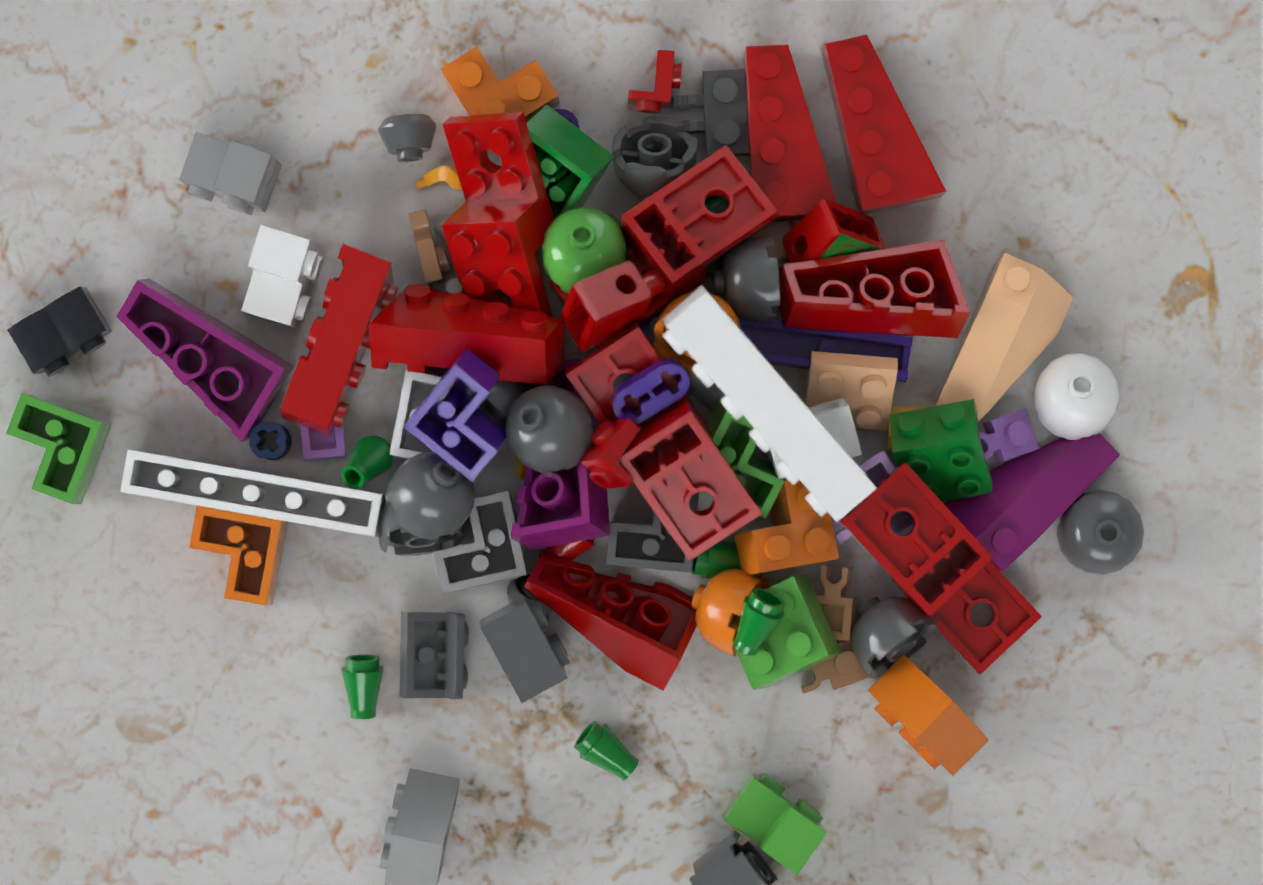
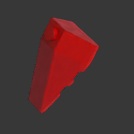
M541 554L524 586L625 672L664 691L681 661L697 626L695 621L697 609L692 608L693 597L671 585L655 581L652 587L632 582L631 575L619 572L616 577L595 573L590 565L546 554Z

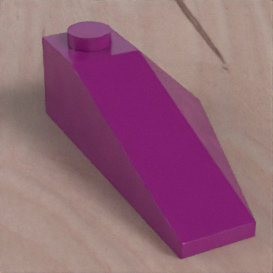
M1100 433L1089 437H1081L1079 440H1069L1061 437L1037 450L989 471L993 485L990 493L949 500L944 505L992 555L993 558L990 561L998 570L1004 571L1071 506L1120 454Z

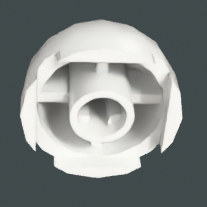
M1084 353L1065 354L1050 362L1040 373L1033 391V403L1035 402V409L1039 414L1038 418L1041 424L1054 435L1069 440H1079L1081 437H1089L1102 432L1114 418L1120 400L1118 381L1111 368L1099 358Z

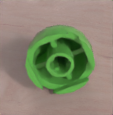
M587 207L567 210L556 217L545 231L541 249L545 273L549 279L551 278L567 294H569L572 284L624 263L628 259V250L623 231L611 216L601 210Z

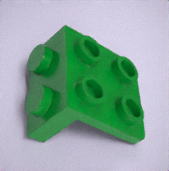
M974 399L890 415L892 453L897 467L902 462H905L941 502L975 497L992 491V479L980 442L978 413Z

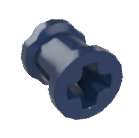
M261 422L251 430L249 446L252 452L259 458L279 460L290 451L292 436L289 430L281 424ZM265 432L279 434L275 441L278 445L276 451L270 448H262V445L266 442L263 436Z

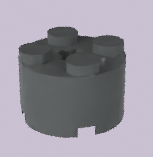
M733 831L693 862L695 874L689 879L692 885H772L778 878L756 848L749 841L741 846L737 842L741 834Z

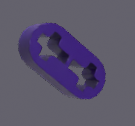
M665 358L620 384L612 395V405L616 416L619 419L629 418L635 424H638L681 399L689 388V377L685 366L678 360ZM668 371L670 375L680 374L676 377L677 386L671 389L665 384L653 390L654 387L661 384V374ZM648 392V395L639 400V410L634 412L630 407L622 409L625 405L624 397L631 394L633 398H638Z

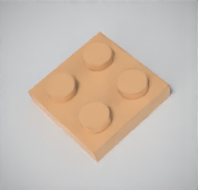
M812 351L804 403L809 408L843 398L849 405L855 428L887 431L898 372V358Z

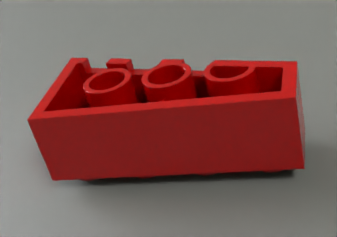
M867 34L826 43L822 50V57L858 212L870 214L941 198L947 191Z
M789 45L745 47L744 69L749 140V175L778 210L777 217L770 222L802 220L824 198L835 203L837 202Z
M945 240L784 264L779 274L780 306L778 308L785 328L958 338L971 313Z
M342 244L337 257L342 261L343 269L339 278H329L323 294L325 297L322 309L326 310L324 317L318 315L312 323L306 342V348L310 349L307 356H300L280 408L282 418L331 436L334 426L342 427L350 408V404L345 403L350 387L357 389L363 378L366 365L362 364L361 360L366 348L370 349L369 323L396 297L398 291L397 287L392 286L394 280L391 262L346 244Z
M409 284L369 323L371 368L387 370L388 362L407 364V372L425 373L426 366L450 368L467 348L501 375L498 380L546 385L564 365V319L547 316L540 311H525L508 307L501 302H486L469 298L462 293L451 294L438 291L423 284Z

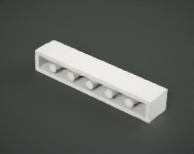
M703 285L662 319L665 327L668 329L663 334L667 342L679 355L686 350L697 362L692 367L695 374L708 388L715 383L726 395L720 400L723 406L736 420L742 416L748 420L754 427L748 433L765 453L771 448L782 459L777 464L779 470L793 485L799 480L810 491L805 496V499L821 517L828 512L838 522L877 489L871 479Z
M127 450L120 492L373 537H378L379 517L382 506L386 502L385 494L135 450Z

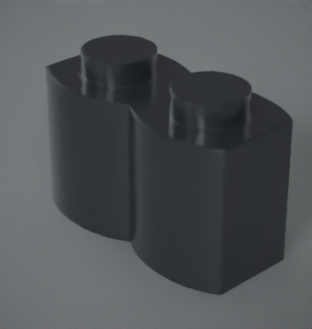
M82 286L64 294L46 307L7 329L32 373L41 374L45 372L48 377L67 368L70 365L67 359L75 353L82 351L84 355H88L107 343L104 337L112 332L88 289Z

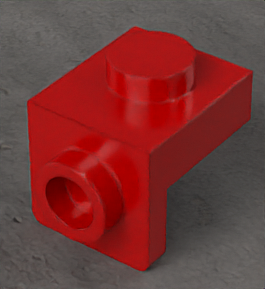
M658 50L654 92L629 90L628 104L636 105L637 112L659 114L661 113V107L670 108L671 89H680L682 63H674L675 51Z
M629 418L601 423L591 435L592 444L579 461L590 471L591 479L603 488L629 487L634 480L618 464V461L640 431V428Z

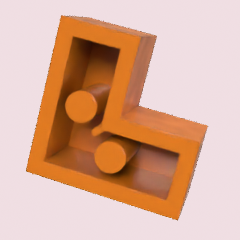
M477 46L441 68L445 80L468 116L524 112L527 123L546 104L551 108L560 104L557 92L536 60L501 82L498 81Z
M800 480L794 485L790 481L784 482L770 509L774 527L751 530L735 535L741 570L747 571L749 575L839 559L832 517L828 512L821 517L805 499V496L810 491Z
M197 506L189 548L231 555L224 598L265 606L271 605L274 601L288 521Z
M904 654L868 689V692L879 702L874 710L891 727L898 721L903 726L898 733L934 770L941 764L954 776L989 741L959 706Z

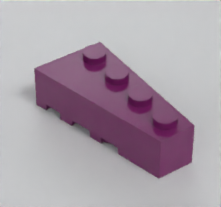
M150 278L137 280L116 316L155 356H158L174 372L173 374L184 385H187L204 402V405L215 416H218L232 430L231 432L241 442L250 439L251 430L262 422L294 367L292 364Z
M580 359L564 361V365L546 385H553L571 391L584 401L565 374V370ZM536 384V386H545L544 384ZM591 412V414L589 413L591 426L595 431L600 423ZM581 462L569 470L563 468L559 471H552L554 474L547 475L526 466L524 484L519 485L517 503L520 504L517 523L512 525L511 539L531 550L610 536L607 489L591 479L590 471Z

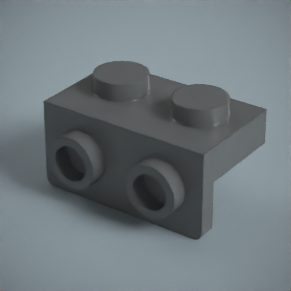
M401 612L399 697L463 698V689L466 688L468 683V670L464 664V647L469 640V628L463 613Z

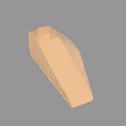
M1004 253L994 265L934 406L974 399L979 422L1058 335L1074 297L1045 270Z

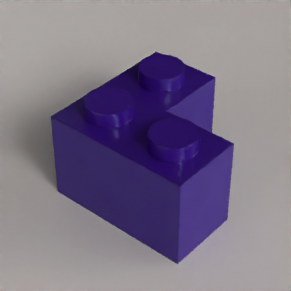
M466 348L416 408L404 425V428L472 482L499 451L506 436L503 428L477 408L491 392L501 375Z

